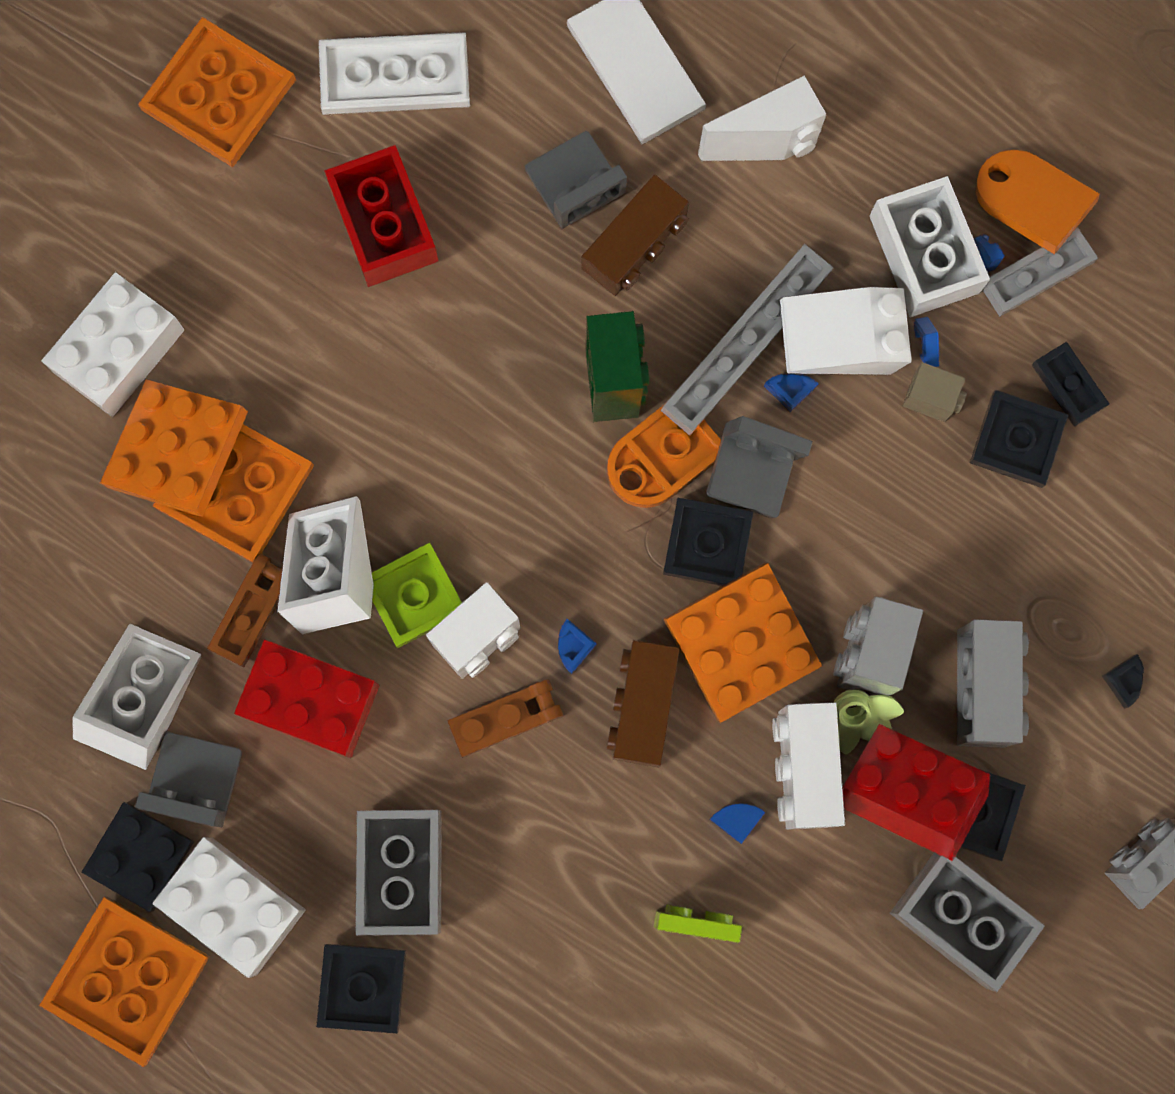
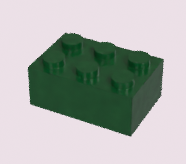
M634 311L586 316L585 353L593 422L639 418L640 406L646 405L649 370L647 361L641 362L643 347H645L643 323H635Z

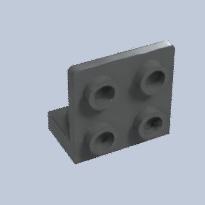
M588 131L582 132L525 165L526 173L561 229L626 193L627 176L620 165L611 168Z
M744 416L726 422L708 485L707 495L770 518L778 517L793 461L809 456L813 441Z
M170 732L165 733L149 793L139 792L135 808L214 827H223L242 757V750Z

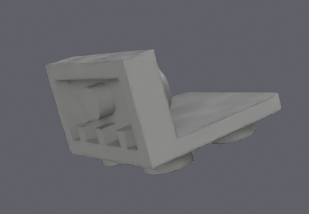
M1166 818L1159 821L1156 819L1149 821L1138 832L1137 835L1140 839L1131 848L1128 846L1121 848L1109 861L1112 866L1105 872L1106 876L1137 909H1144L1175 878V819Z

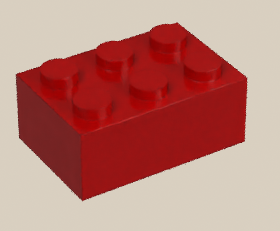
M396 145L324 170L368 287L439 262L434 241Z
M264 639L234 714L351 759L380 685L369 678Z
M879 724L842 787L843 806L845 810L953 861L988 797L990 774Z

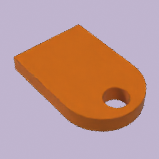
M1007 150L991 156L981 166L976 182L977 200L989 215L1054 255L1098 202L1100 193L1040 157L1022 150ZM994 171H1002L1008 176V179L1003 182H996L989 177V174Z
M661 406L622 437L611 450L607 465L608 480L615 494L632 506L641 508L655 507L671 499L715 463L721 439L705 420L689 435L661 412L663 407ZM627 471H634L640 475L642 484L635 490H627L620 484L619 479L621 475Z

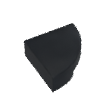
M1136 654L1102 676L1124 709L1133 705L1140 696L1143 684V663L1139 655Z

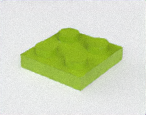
M431 543L372 572L374 584L372 601L397 648L429 633L462 604Z
M666 905L665 912L656 911L654 928L657 930L740 943L742 926L732 923V915L706 911L705 919L692 917L693 909Z

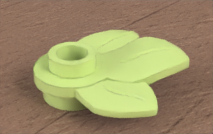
M848 690L838 695L834 703L837 706L840 751L844 754L850 753L856 747L860 738L870 741L879 724L892 729L890 720L903 714V707L893 697L887 695L869 696L860 690Z

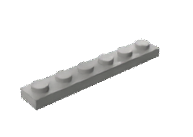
M804 244L662 407L661 412L687 434L691 435L783 328L780 299L783 297L812 294L829 275L833 267Z

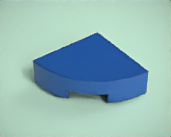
M985 234L973 238L987 273L995 270L1005 256L997 243L990 244L988 242L989 236Z
M928 317L917 318L914 322L915 338H922V354H920V359L923 363L938 367L939 333Z
M780 374L766 381L764 387L791 412L819 383L811 377L802 374Z
M566 619L560 630L558 651L563 665L568 672L573 674L596 647L597 643Z
M734 804L720 809L709 820L738 843L742 844L765 814V811L753 805Z

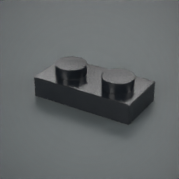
M1067 341L1032 364L1064 413L1068 414V419L1074 427L1110 404Z

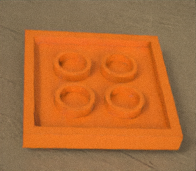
M202 17L138 105L146 114L233 168L294 84L296 78L294 73Z
M146 379L100 483L115 491L203 517L248 411L241 405Z
M243 424L203 517L158 503H154L153 507L253 563L255 558L264 551L313 469L314 464Z
M768 563L756 567L664 618L668 629L680 648L716 719L720 723L822 667Z
M103 897L39 1006L145 1067L148 1065L210 956L111 898Z

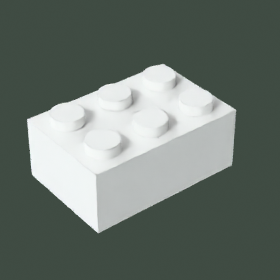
M948 176L876 201L870 214V219L898 288H904L905 305L910 317L980 294L990 278Z
M115 272L42 359V362L54 374L111 417H114L184 332V328L174 315Z
M836 703L787 705L778 711L779 715L777 718H773L774 742H780L781 745L780 758H775V774L777 782L783 781L784 792L783 797H778L779 821H785L786 830L845 826Z
M208 837L202 838L152 903L247 978L254 977L260 972L306 911L305 908L214 838Z

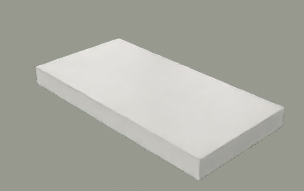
M602 0L567 20V27L642 145L705 110L706 103L640 0Z
M466 32L319 40L321 110L323 115L470 107Z

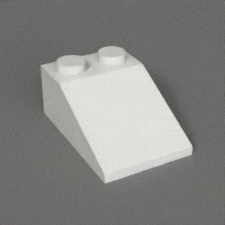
M802 76L703 125L698 156L701 161L785 160L793 155L797 158L802 157L816 147L815 144L821 132L826 112L806 77Z
M866 287L783 297L780 299L787 373L891 375L912 362L904 288Z
M355 496L289 514L278 612L301 634L371 618L374 584L361 502L358 497Z
M129 624L73 716V739L146 770L164 739V735L172 722L201 659V654Z

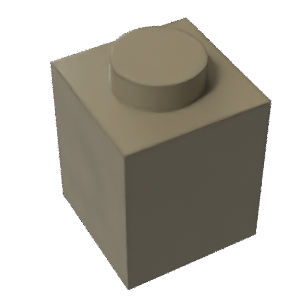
M922 362L913 375L902 406L946 422L953 412L958 414L963 406L967 392L961 391L965 378Z

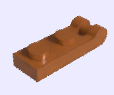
M259 554L255 558L209 643L208 650L243 668L245 667L279 603L283 567L280 568L272 564L271 558L263 554ZM263 577L273 581L269 591L258 586Z
M550 680L538 682L526 689L447 720L461 757H466L563 717L564 714L560 705H555L550 693L553 691ZM536 699L541 712L530 716L525 703Z

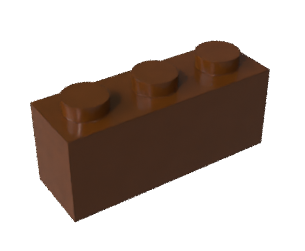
M654 174L581 256V269L614 296L622 288L626 291L629 290L640 277L641 272L638 270L647 260L653 263L665 248L663 242L671 233L674 236L678 235L689 220L687 217L689 201Z
M633 640L631 650L623 649L620 672L627 673L625 688L617 687L613 711L620 712L618 727L610 726L606 749L614 751L613 760L657 768L661 766L680 648Z

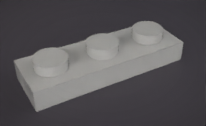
M1077 227L1055 255L1043 247L989 277L990 280L983 288V292L1000 317L1090 266L1098 257Z

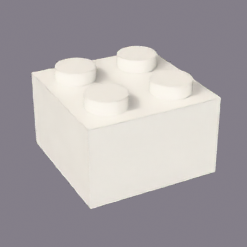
M486 582L427 633L426 636L432 646L461 679L468 674L474 678L489 665L490 662L487 659L490 654L497 648L501 652L505 651L519 638L517 633L520 629V623L516 614Z

